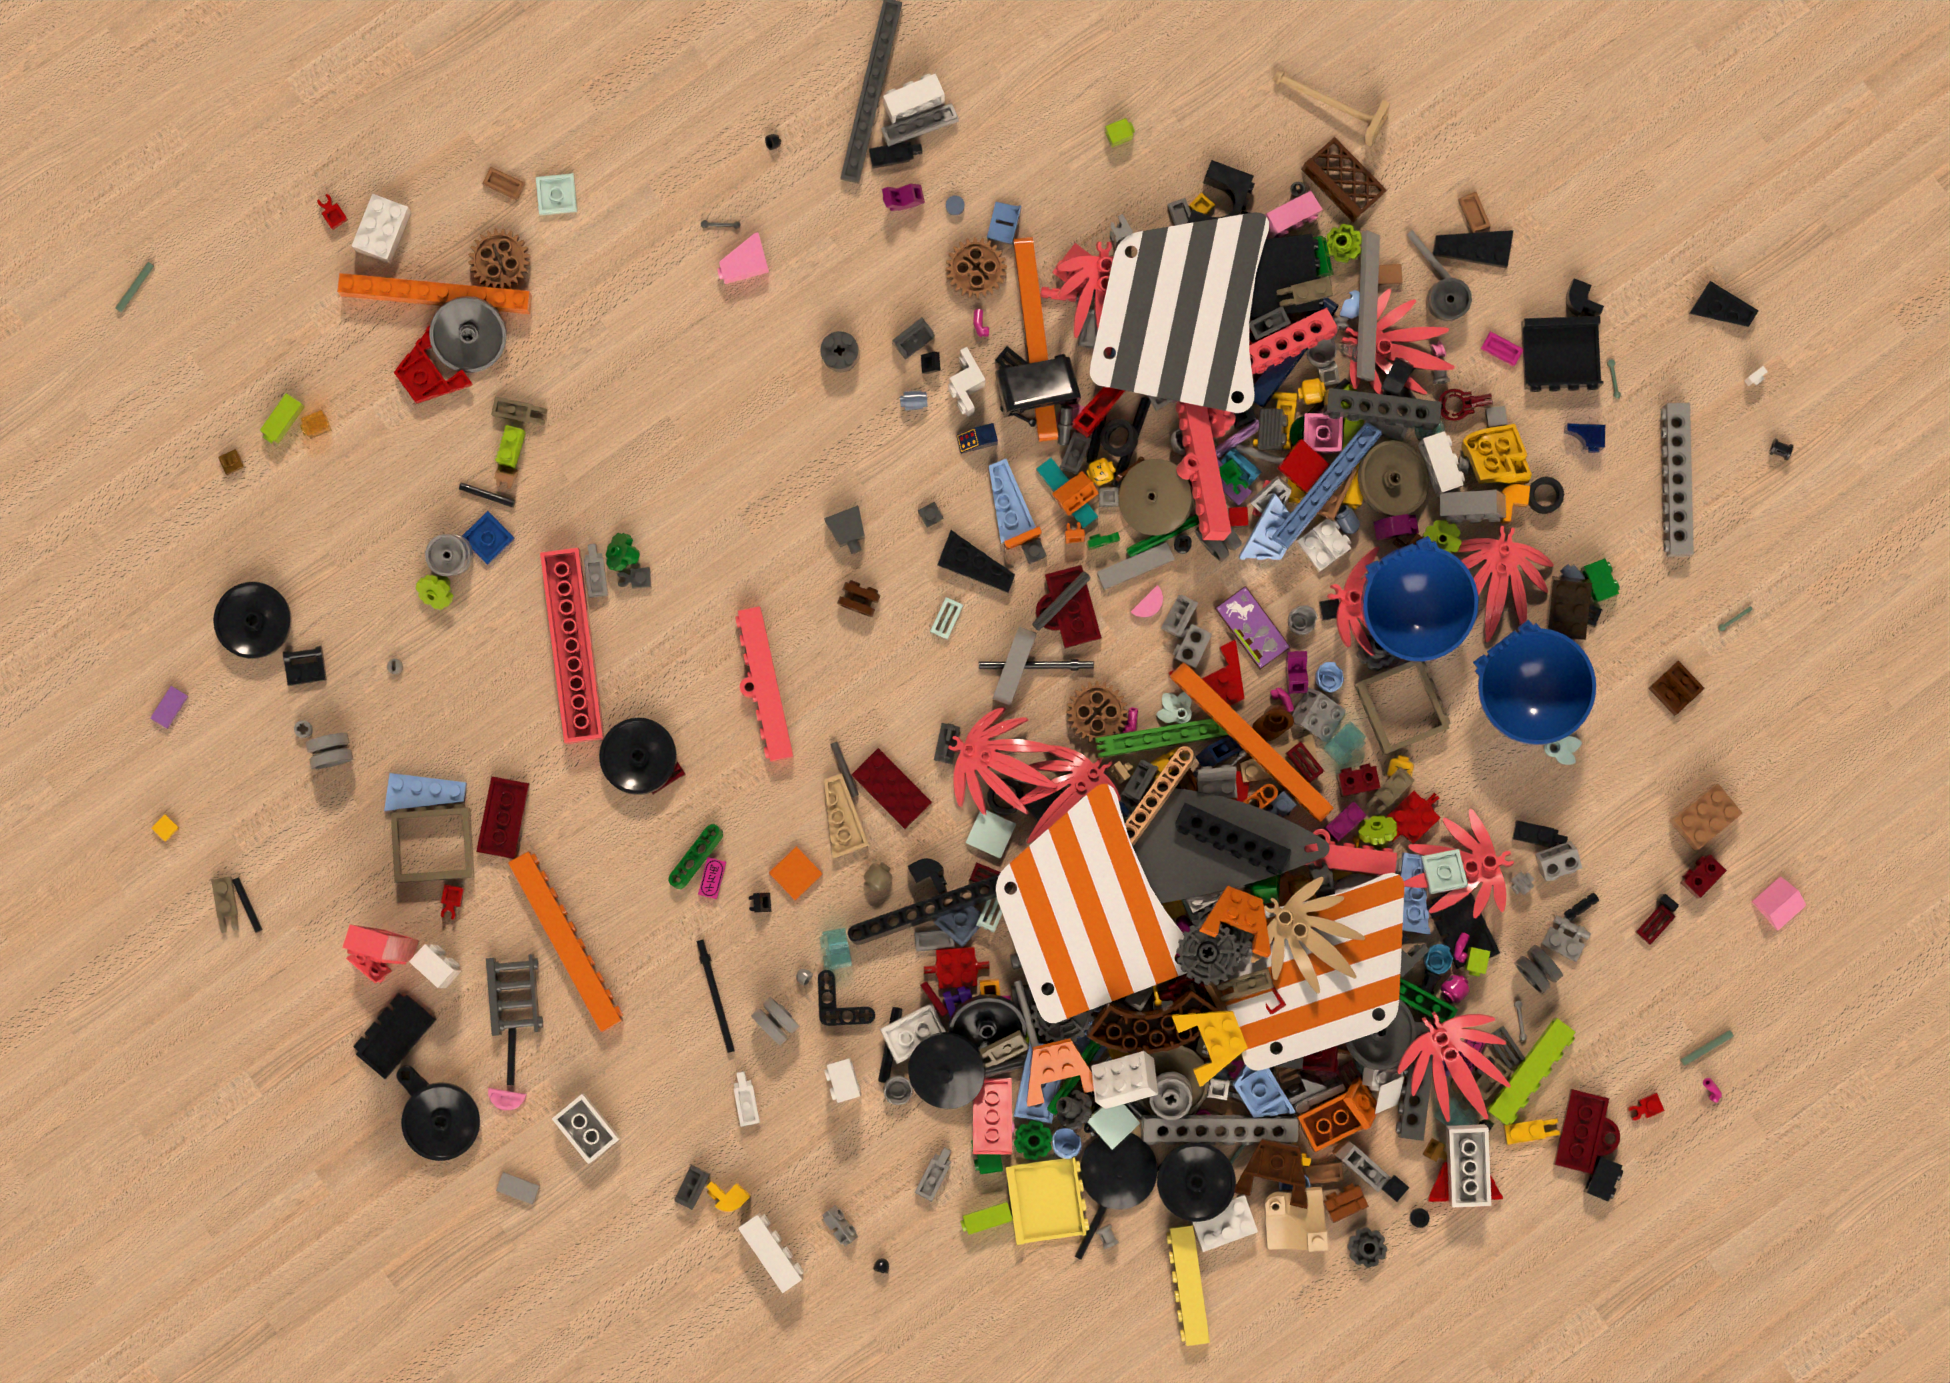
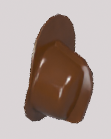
M1271 705L1253 723L1252 728L1266 742L1272 741L1293 726L1294 717L1287 711L1286 705Z

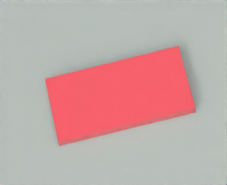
M985 1078L982 1089L973 1099V1154H1012V1078Z

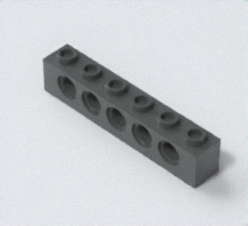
M1329 388L1325 392L1323 415H1329V418L1332 419L1346 417L1349 421L1362 419L1366 420L1367 423L1385 422V425L1388 426L1403 424L1406 428L1419 426L1423 430H1434L1440 424L1441 402ZM1341 402H1346L1349 409L1342 408ZM1364 404L1367 407V412L1362 411L1359 405ZM1378 407H1384L1386 414L1380 413ZM1397 409H1402L1405 416H1400L1397 413ZM1416 411H1420L1423 414V419L1416 416Z
M1415 1022V1039H1417L1429 1030L1425 1023ZM1432 1054L1429 1057L1421 1084L1415 1094L1418 1097V1103L1414 1106L1409 1103V1098L1412 1095L1411 1079L1415 1067L1414 1061L1404 1070L1403 1075H1406L1405 1083L1402 1084L1400 1093L1403 1095V1100L1399 1102L1398 1114H1401L1400 1122L1397 1121L1396 1133H1398L1399 1138L1424 1141L1432 1077ZM1410 1114H1414L1416 1117V1122L1413 1125H1409L1406 1120Z

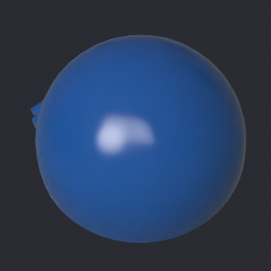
M1426 536L1416 541L1417 545L1412 543L1390 552L1379 561L1377 560L1366 565L1367 573L1364 574L1366 581L1361 595V612L1370 635L1387 652L1409 661H1430L1452 652L1469 635L1478 612L1477 587L1468 568L1455 555L1438 548L1436 541L1431 542L1430 537Z
M1527 620L1518 627L1520 632L1515 630L1487 651V657L1483 654L1473 664L1477 667L1475 672L1479 676L1478 694L1480 703L1490 723L1500 733L1516 742L1530 745H1545L1568 737L1585 722L1595 701L1596 677L1588 656L1575 641L1559 632L1540 628L1537 623L1533 625L1530 620Z

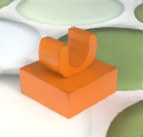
M1077 522L1076 530H1072L1070 523H1067L1065 543L1085 542L1084 529H1081L1080 522Z

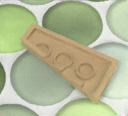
M1313 734L1274 749L1299 774L1301 773L1285 753L1301 741L1317 761ZM1299 747L1297 750L1308 762V764L1312 767V769L1315 772H1317V768L1313 765V763L1309 760V758ZM1294 752L1291 753L1303 769L1310 773ZM1253 758L1240 763L1243 783L1273 778Z
M842 773L825 779L824 787L833 859L867 847L869 844Z

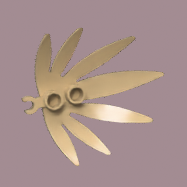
M1323 877L1317 878L1303 886L1290 898L1283 909L1279 907L1278 901L1274 898L1270 899L1275 904L1273 909H1269L1267 906L1264 907L1267 912L1277 915L1267 926L1270 945L1273 938H1275L1271 957L1273 979L1277 980L1281 972L1285 955L1284 940L1287 939L1297 966L1306 981L1318 994L1320 993V987L1316 972L1299 941L1329 966L1354 979L1357 976L1342 954L1323 936L1311 929V926L1335 936L1365 940V936L1343 924L1325 918L1307 916V912L1324 910L1344 900L1343 896H1326L1303 903L1318 891L1324 881ZM1253 953L1251 962L1255 963L1262 956Z

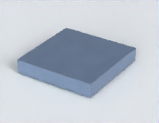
M953 900L950 902V904H949L947 907L952 906ZM974 906L939 917L933 923L963 948L980 928L976 925L981 912ZM984 916L983 922L988 919L986 916Z

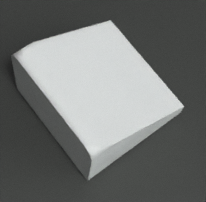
M1335 361L1329 366L1317 367L1319 379L1325 383V386L1340 383L1338 366Z
M1211 1078L1207 1097L1227 1100L1230 1081Z

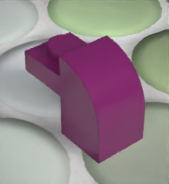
M910 183L900 188L886 187L882 189L883 202L887 208H890V211L905 210L925 203L922 187L919 184Z
M1403 514L1373 522L1377 540H1388L1419 533L1416 515Z
M1307 651L1287 652L1286 678L1288 694L1308 693Z

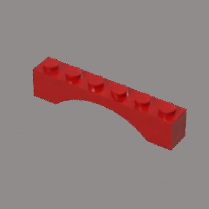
M1104 386L1074 419L1072 427L1088 438L1126 391Z

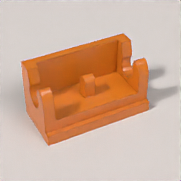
M1082 471L1052 493L1053 497L1058 501V505L1068 516L1099 494L1093 482Z

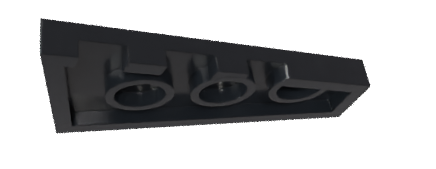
M1514 230L1436 235L1432 254L1444 258L1507 268Z
M950 530L937 566L1009 593L1015 574Z

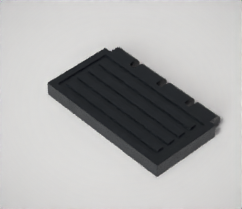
M1447 893L1432 899V904L1427 906L1428 911ZM1472 893L1444 910L1430 913L1432 919L1437 916L1440 917L1434 924L1440 936L1448 934L1449 937L1444 938L1443 942L1450 948V953L1455 951V944L1461 933H1467L1470 939L1463 950L1464 953H1468V948L1473 947L1490 951L1489 958L1500 954L1482 914L1477 918H1473L1475 899ZM1452 956L1456 969L1465 967L1466 960L1462 963L1459 960L1456 961L1454 956Z
M400 993L390 1002L395 1009L392 1010L387 1006L377 1019L382 1024L379 1025L374 1021L364 1034L369 1039L367 1040L361 1036L353 1046L358 1051L356 1055L384 1079L390 1076L437 1020L408 995L403 997Z

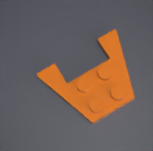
M1227 886L1199 928V931L1216 937L1220 921L1254 934L1252 952L1268 958L1271 955L1263 899Z
M1071 1038L1032 1048L1030 1078L1026 1099L1028 1107L1045 1103L1041 1084L1080 1075L1084 1093L1094 1091L1092 1071Z

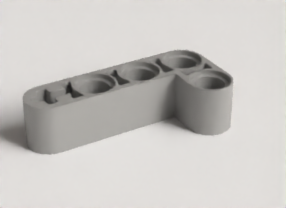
M1022 627L1018 628L995 690L994 700L1011 705L1036 638V632Z

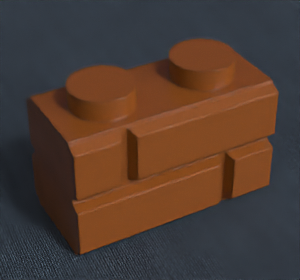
M1351 1183L1343 1187L1344 1191L1338 1194L1334 1191L1325 1196L1326 1199L1323 1200V1204L1333 1223L1369 1207L1359 1185L1354 1186Z

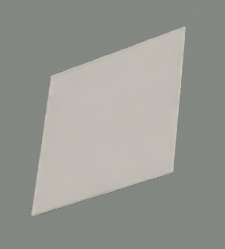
M1404 1076L1380 1086L1375 1114L1398 1105Z

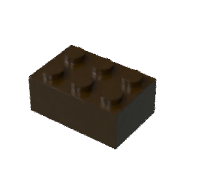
M1552 576L1546 629L1564 634L1570 639L1586 640L1592 588L1590 579Z

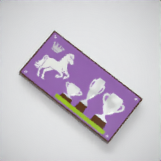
M1246 586L1214 608L1259 670L1291 648Z

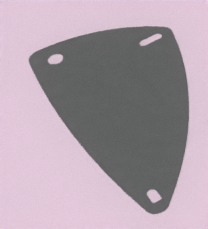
M1158 787L1157 789L1164 792L1168 787ZM1178 788L1173 790L1133 846L1148 883L1160 903L1224 891L1227 886L1235 888L1275 876L1267 872L1266 868L1261 865L1259 867L1253 866L1243 857L1241 859L1235 858L1230 855L1231 852L1225 849L1223 851L1217 850L1213 847V844L1207 841L1202 843L1189 833L1184 835L1178 832L1175 822L1184 803L1291 849L1290 858L1283 872L1323 858L1329 853L1330 849L1329 844L1324 839L1276 814L1226 797ZM1120 795V802H1124L1125 807L1129 810V816L1123 818L1124 823H1126L1132 814L1130 800ZM1149 800L1146 804L1149 807H1154L1157 802ZM1139 815L1135 820L1142 823L1146 820V817ZM1194 821L1191 825L1194 828H1200L1202 823ZM1215 828L1209 831L1211 836H1217L1220 833ZM1127 831L1129 838L1135 835L1133 831ZM1234 836L1227 839L1229 844H1235L1238 841ZM1317 843L1318 851L1305 852L1304 847L1306 845ZM1248 844L1244 849L1247 852H1253L1255 846ZM1266 852L1262 857L1265 860H1270L1273 858V855L1270 852Z

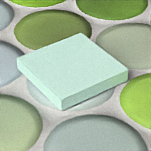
M573 173L536 177L539 215L577 212Z
M986 810V815H983L980 811L966 840V844L1001 859L1016 823Z
M1459 849L1421 857L1430 894L1468 887Z
M1124 1104L1108 1109L1100 1106L1088 1120V1124L1110 1149H1114L1140 1124Z

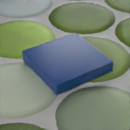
M489 511L462 535L469 541L473 551L487 565L515 539Z

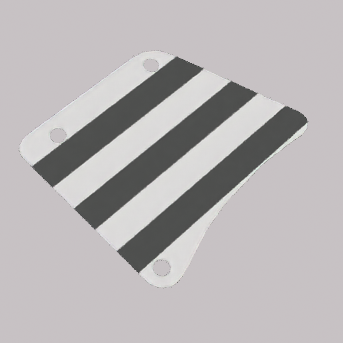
M1254 212L1151 229L1126 236L1119 243L1114 253L1090 366V376L1093 382L1100 386L1234 413L1248 410L1254 401V386L1249 353V320L1255 276L1269 231L1267 216ZM1128 246H1135L1137 248V255L1134 258H1129L1125 255V249ZM1113 347L1116 351V356L1113 359H1106L1103 355L1105 348ZM1233 392H1242L1244 400L1241 403H1234L1231 399Z

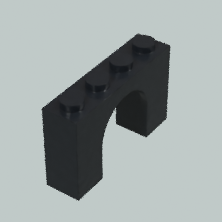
M1211 160L1203 184L1227 193L1232 200L1233 210L1223 217H1211L1192 210L1187 223L1239 215L1241 209L1245 210L1249 200L1245 198L1247 193L1251 194L1255 183L1252 182L1254 175Z

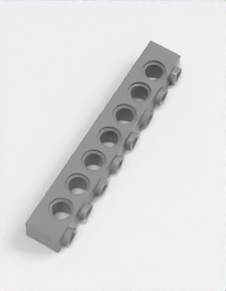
M1667 403L1661 409V420H1664V427L1661 428V438L1664 439L1661 454L1662 457H1665V465L1662 466V476H1665L1662 493L1666 499V503H1663V514H1666V521L1663 523V531L1666 533L1664 552H1667V557H1690L1694 554L1690 403ZM1672 419H1676L1679 422V428L1672 426ZM1672 438L1679 440V447L1672 444ZM1672 457L1679 458V466L1673 464ZM1674 475L1680 478V484L1673 482L1672 478ZM1674 494L1680 496L1681 503L1674 502ZM1674 513H1678L1681 516V522L1674 520ZM1675 532H1679L1682 535L1681 541L1675 540Z
M1141 1115V1139L1149 1145H1156L1158 1142H1165L1167 1145H1176L1177 1142H1184V1144L1204 1142L1208 1145H1215V1142H1223L1224 1145H1234L1235 1142H1242L1243 1145H1253L1254 1142H1260L1262 1138L1291 1145L1292 1142H1298V1118L1295 1115H1266L1253 1118L1252 1115H1184L1182 1118L1175 1120L1163 1119L1158 1115ZM1180 1126H1185L1186 1128L1183 1134L1176 1133ZM1223 1126L1224 1131L1219 1135L1215 1134L1216 1128ZM1239 1126H1242V1133L1238 1135L1234 1134L1235 1129ZM1261 1126L1262 1132L1255 1135L1253 1133L1254 1129ZM1280 1126L1281 1132L1274 1135L1273 1129ZM1159 1127H1166L1165 1133L1157 1134ZM1198 1127H1205V1130L1202 1134H1196V1129Z

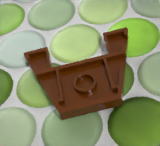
M1262 1138L1236 1184L1235 1193L1250 1196L1254 1176L1293 1185L1290 1205L1307 1209L1308 1198L1301 1147Z

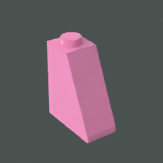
M754 233L719 262L721 268H717L719 278L724 279L725 284L768 273L769 270L759 233Z

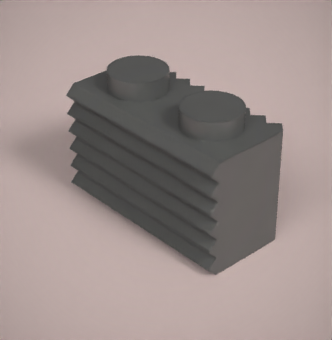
M1260 409L1258 447L1260 450H1283V445L1287 444V434L1284 433V427L1288 426V415H1285L1283 409Z

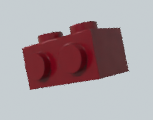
M1370 763L1360 765L1358 770L1352 771V767L1341 769V773L1336 775L1341 797L1381 788L1376 766L1371 767Z
M1711 854L1700 856L1695 862L1696 866L1692 870L1688 869L1682 875L1683 880L1680 883L1696 899L1701 898L1727 871Z

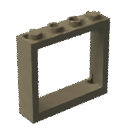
M1409 661L1354 685L1383 755L1450 728V719L1446 713H1443L1441 708L1443 706L1442 700L1434 692V689H1436L1432 678L1429 679L1426 673L1428 667L1425 661ZM1416 666L1441 726L1391 746L1366 686Z
M465 804L454 805L453 809H446V806H434V810H427V807H418L412 812H407V809H396V813H391L395 883L475 878L471 809L465 808ZM463 815L466 870L401 874L398 819Z

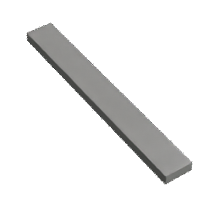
M1366 230L1362 232L1357 377L1370 382L1375 380L1380 235Z

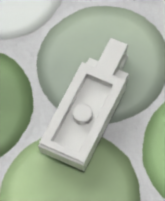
M745 1071L737 1072L738 1083H734V1094L740 1126L758 1124L760 1119L751 1080H746Z

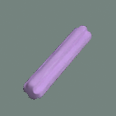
M1254 420L1215 447L1217 458H1220L1259 431V420Z

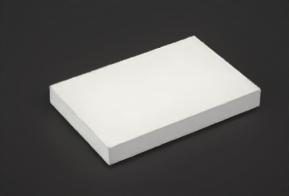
M932 1003L880 1028L896 1064L910 1058L916 1046L926 1037L946 1032Z

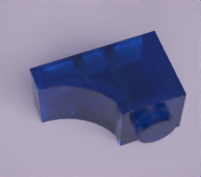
M1567 423L1564 426V434L1577 438L1581 442L1583 450H1588V453H1599L1600 450L1605 448L1606 425Z

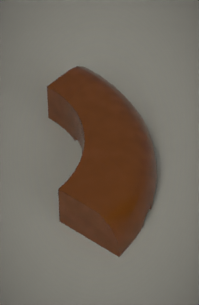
M1190 988L1173 1003L1153 1011H1129L1108 1002L1091 1024L1087 1037L1100 1045L1124 1053L1145 1051L1147 1054L1166 1052L1179 1048L1201 1035L1198 1026L1178 1033L1171 1015L1198 1014L1220 1010Z

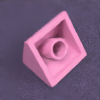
M1305 413L1304 441L1318 454L1328 455L1342 452L1343 417L1332 419L1329 418V415H1323V413Z
M1781 876L1752 901L1777 931L1806 906L1798 889Z

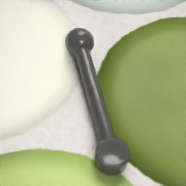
M703 220L701 222L702 228L717 226L738 229L741 226L738 221L734 223H708L706 220Z

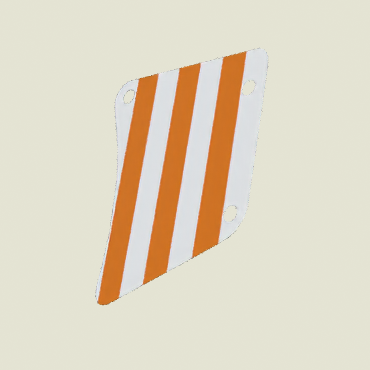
M1100 784L1093 788L1011 861L998 876L996 884L997 900L1037 1009L1045 1021L1049 1023L1060 1022L1108 1002L1188 973L1181 970L1183 965L1177 964L1174 959L1177 949L1181 947L1178 943L1179 939H1184L1183 932L1167 914L1148 883L1130 842L1117 794L1110 785ZM1014 882L1017 885L1016 893L1012 895L1007 894L1004 890L1005 884ZM1046 982L1054 986V992L1051 995H1044L1042 993L1041 987Z
M1383 874L1341 893L1329 895L1343 896L1344 900L1324 910L1307 912V916L1338 922L1365 936V940L1348 939L1326 933L1311 926V929L1323 936L1342 954L1357 976L1355 979L1326 964L1301 941L1299 943L1307 953L1316 972L1320 987L1319 994L1313 990L1301 973L1287 939L1284 940V962L1277 980L1273 979L1271 966L1272 948L1275 938H1273L1270 945L1271 955L1268 958L1262 956L1255 963H1252V949L1247 950L1249 954L1247 957H1241L1239 967H1234L1233 969L1234 975L1229 974L1227 976L1228 980L1225 982L1268 968L1275 989L1286 1003V1006L1274 1014H1270L1266 1009V1003L1271 1010L1281 1004L1271 989L1225 1002L1227 1010L1234 1012L1248 1047L1241 1053L1244 1063L1248 1068L1259 1071L1379 1032L1388 1027L1394 1020L1399 1005L1405 887L1404 880L1399 874ZM1265 910L1268 926L1277 915ZM1231 987L1223 990L1222 993L1223 995L1234 993V989ZM1376 1008H1382L1385 1011V1018L1381 1021H1376L1372 1017V1012ZM1273 1042H1280L1282 1044L1283 1050L1280 1054L1275 1055L1271 1053L1270 1045Z

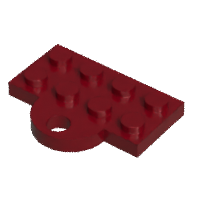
M1082 565L1045 574L1049 593L1038 601L1035 612L1036 618L1040 616L1041 610L1047 609L1084 572ZM1087 583L1043 627L1050 631L1060 630L1065 649L1102 639Z
M1570 1089L1553 1165L1593 1174L1596 1156L1608 1155L1618 1147L1620 1142L1619 1128L1611 1119L1606 1118L1610 1098ZM1608 1133H1612L1615 1137L1612 1144L1605 1142V1136Z

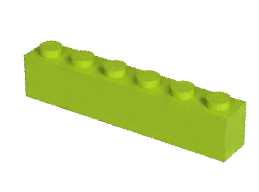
M1553 1018L1525 1056V1059L1522 1060L1508 1079L1511 1087L1508 1088L1504 1085L1486 1111L1502 1124H1512L1518 1117L1516 1113L1520 1107L1523 1109L1529 1102L1528 1097L1531 1092L1535 1093L1541 1085L1539 1082L1543 1076L1546 1078L1552 1071L1551 1065L1554 1061L1558 1062L1564 1054L1562 1050L1566 1045L1569 1047L1575 1039L1573 1035L1576 1032L1558 1018Z

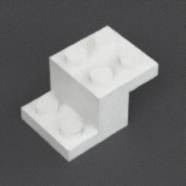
M965 347L960 350L959 363L963 371L949 378L948 390L953 398L956 397L958 399L957 406L962 415L966 414L967 417H970L974 414L975 407L969 395L985 387V378L970 351Z

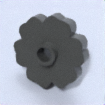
M1366 634L1375 655L1371 656L1358 643L1359 650L1356 654L1360 663H1367L1368 669L1379 671L1381 667H1389L1395 656L1383 649L1371 635Z
M1074 1090L1071 1091L1068 1097H1062L1057 1101L1056 1109L1059 1112L1058 1120L1061 1125L1068 1129L1076 1130L1080 1129L1083 1123L1088 1122L1092 1113L1090 1109L1092 1101L1089 1095Z
M1368 1227L1357 1229L1356 1236L1349 1237L1347 1248L1351 1251L1349 1257L1357 1265L1363 1264L1367 1268L1377 1266L1379 1259H1384L1386 1256L1387 1246L1383 1244L1385 1237L1377 1230L1371 1232ZM1365 1244L1370 1245V1249L1368 1251L1364 1250Z

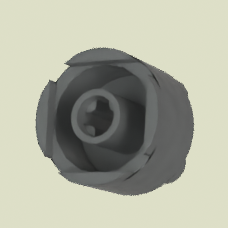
M837 331L823 339L820 352L825 365L829 369L843 373L850 371L857 364L860 358V350L851 334ZM839 348H842L844 351L841 356L835 353L838 352Z

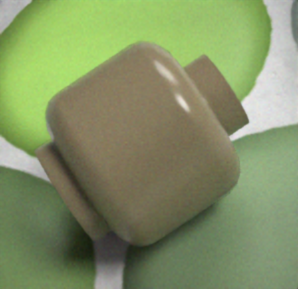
M882 862L880 865L877 863L871 864L864 874V884L875 892L884 890L892 880V874L889 872L891 868Z

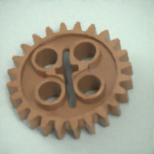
M495 228L494 234H491L488 230L487 237L480 234L482 240L475 239L474 241L477 246L470 247L474 253L468 254L470 258H473L468 263L474 266L470 271L472 273L477 272L474 278H480L479 283L481 285L486 282V287L493 285V288L500 286L502 289H505V285H508L511 289L512 282L519 285L517 279H525L522 272L528 273L525 266H530V262L526 261V259L531 258L530 254L525 253L529 250L528 247H522L525 244L524 240L518 242L519 235L517 234L513 237V232L510 230L506 234L505 229L498 233ZM505 243L510 245L507 251L500 250L501 245ZM493 244L496 245L498 253L502 258V263L507 272L506 275L503 274L501 266L497 261V256L492 247ZM489 250L492 252L489 258H483L482 255L485 251ZM510 261H516L517 264L514 268H507V264ZM498 268L499 272L497 275L492 276L489 274L490 270Z
M974 237L973 242H970L967 238L965 245L960 241L959 249L955 246L953 247L955 254L949 253V257L952 260H946V264L950 265V267H946V272H951L947 275V279H953L950 282V286L957 285L955 292L961 289V296L969 293V299H971L973 294H975L976 299H979V294L986 298V292L993 295V288L999 290L1000 287L997 283L1003 284L1004 280L1001 277H1006V273L1002 271L1007 269V265L1002 264L1006 261V258H1000L1003 253L1002 250L996 252L998 245L991 247V240L985 244L984 238L980 242H977L976 237ZM978 251L981 256L978 259H973L970 254ZM963 257H967L975 267L979 265L980 272L988 276L989 280H986L978 270L973 271V266L964 260ZM987 264H992L995 269L988 272L984 267ZM960 265H965L968 267V270L965 273H961L957 268ZM980 278L982 283L974 285L972 279Z
M1096 681L1095 686L1088 682V688L1081 685L1082 691L1075 690L1074 692L1077 696H1070L1073 703H1067V706L1071 708V710L1066 711V714L1071 715L1067 722L1073 721L1070 729L1077 728L1075 735L1081 732L1082 740L1087 736L1090 743L1093 738L1111 736L1113 732L1120 734L1118 727H1125L1121 722L1128 720L1123 716V714L1129 712L1123 709L1127 703L1121 702L1124 695L1117 696L1120 691L1119 689L1115 692L1112 691L1113 685L1106 688V682L1102 686H1099L1098 681ZM1100 694L1102 702L1099 704L1094 703L1092 695ZM1106 700H1109L1110 702L1100 712L1102 716L1096 715L1086 725L1085 721L1094 713L1093 708L1099 709ZM1085 707L1089 710V715L1081 717L1078 710ZM1108 707H1113L1116 710L1114 717L1106 715L1105 711ZM1100 721L1103 728L1096 731L1093 729L1092 723Z

